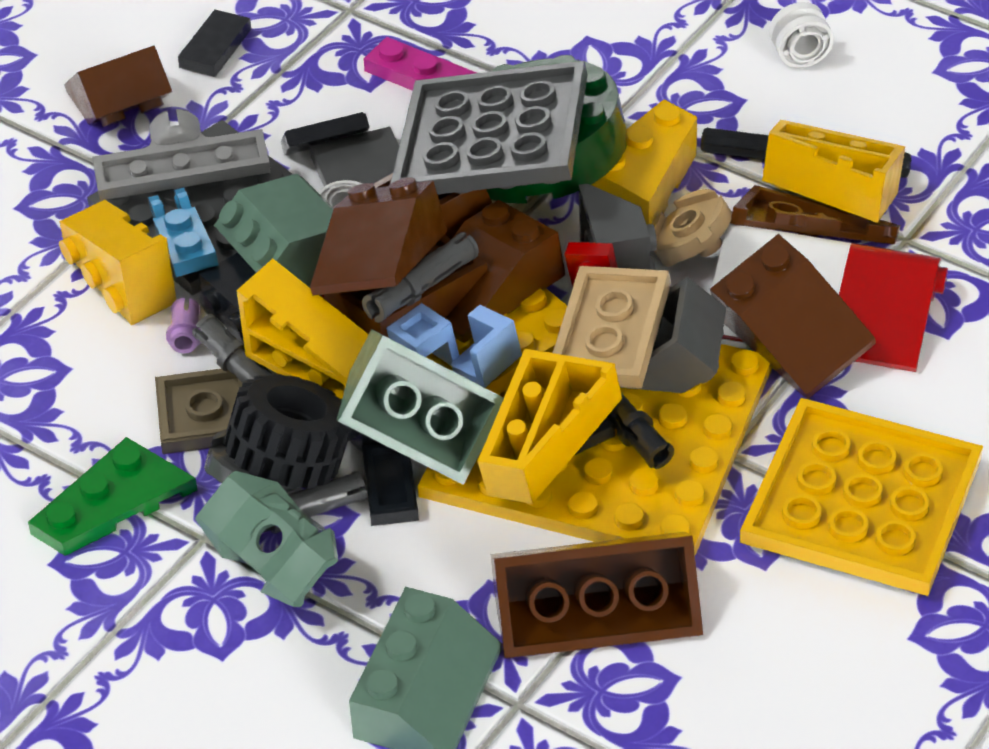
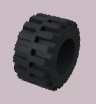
M291 375L254 376V379L246 380L243 382L242 387H239L224 437V446H226L228 456L235 460L234 463L239 468L247 470L250 475L276 481L287 488L298 489V487L309 489L316 488V485L324 486L330 483V479H334L337 476L352 428L337 421L342 399L336 397V394L329 389L323 388L315 382Z

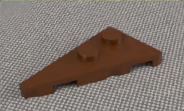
M754 185L733 207L730 222L735 225L796 232L813 237L822 235L895 244L897 242L901 226L884 220H879L876 223L830 205Z

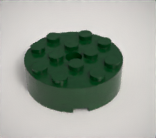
M560 55L555 58L532 60L515 65L503 64L495 67L492 71L577 62L580 60H575L571 55ZM585 62L588 76L571 180L560 181L555 184L520 185L510 189H486L491 200L497 201L499 199L504 203L524 204L527 203V196L552 193L553 199L561 198L579 191V185L581 184L591 185L618 163L627 146L625 140L627 129L616 83L606 71L594 64Z

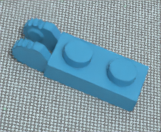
M184 188L174 190V200L177 209L168 212L166 215L163 202L159 199V196L148 197L157 236L161 234L167 238L171 268L175 277L219 265L212 242L196 208L191 207L189 197Z

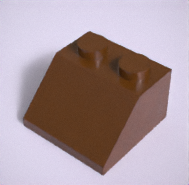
M155 45L79 71L64 84L68 95L87 123L90 125L101 121L103 127L125 120L124 112L139 107L141 114L164 106L162 99L173 92Z

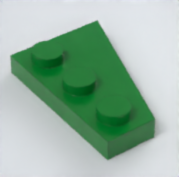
M125 437L28 521L30 534L66 556L115 532L117 523L139 512L145 517L159 510V502L178 493L185 497L197 491L196 478L135 441Z

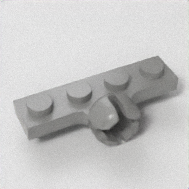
M176 109L179 125L171 127L168 111H164L158 114L149 125L151 139L149 146L142 149L92 157L99 199L102 201L270 173V162L263 130L258 129L205 137L201 133L198 118L189 111Z

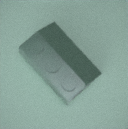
M296 173L239 189L234 198L224 205L219 214V219L214 226L256 273L273 258L310 287L334 208L302 176Z
M371 329L349 372L337 421L464 485L485 445L504 397Z
M405 586L349 699L353 739L389 749H457L502 650V643L452 598Z

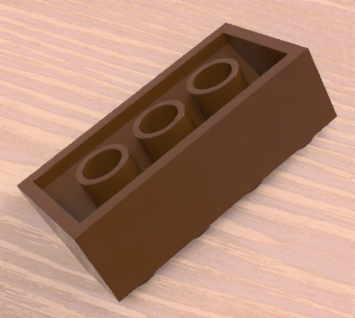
M686 532L490 554L504 658L703 635L693 536Z

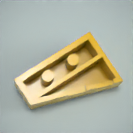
M665 99L627 128L625 137L627 146L621 159L605 176L591 184L596 188L640 206L646 224H651L661 212L664 214L668 207L670 195L674 188L678 189L696 157L697 116Z
M780 119L769 132L762 181L770 183L780 190L792 191L878 223L898 194L906 146Z
M103 200L59 221L63 240L59 241V247L65 260L69 264L75 263L81 269L86 283L92 289L97 287L101 291L110 310L113 313L120 312L132 326L172 306L173 302L177 300L167 238L161 234L154 238L147 235L149 233L148 226L142 222L135 226L128 223L131 221L129 214L110 202Z
M272 258L237 289L245 355L277 374L291 375L315 382L323 388L334 392L336 397L342 399L349 372L369 334L320 295L312 296L310 287Z
M524 349L478 459V465L488 496L530 504L537 500L622 400L615 363Z

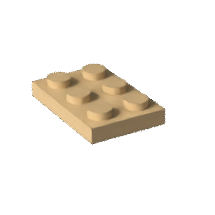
M579 266L553 353L615 363L620 387L642 388L671 286L669 271Z

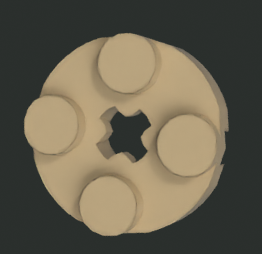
M702 189L680 197L673 202L677 208L667 217L661 212L651 223L654 225L657 238V250L654 252L664 266L670 267L698 254L701 257H707L715 253L722 245L720 237L731 222L732 211L721 195L719 197L715 190Z

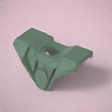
M234 471L227 476L195 517V520L222 558L249 564L266 581L260 592L292 607H301L304 604V597L325 570L338 562L334 531L331 528L325 529L318 522L303 513L276 481ZM277 526L282 532V542L275 551L265 553L259 545L261 534L267 528Z

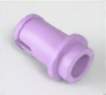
M185 297L175 300L171 307L172 320L171 325L166 331V340L171 348L178 353H190L201 343L192 335L193 329L198 328L196 324L199 321L200 305L192 298H189L188 310H184Z

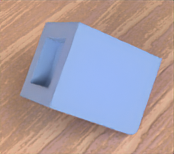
M423 303L386 328L390 339L424 357L432 353L450 366L459 357L451 322Z
M479 305L467 315L474 344L451 363V366L455 373L486 388L521 357L522 353L514 320Z

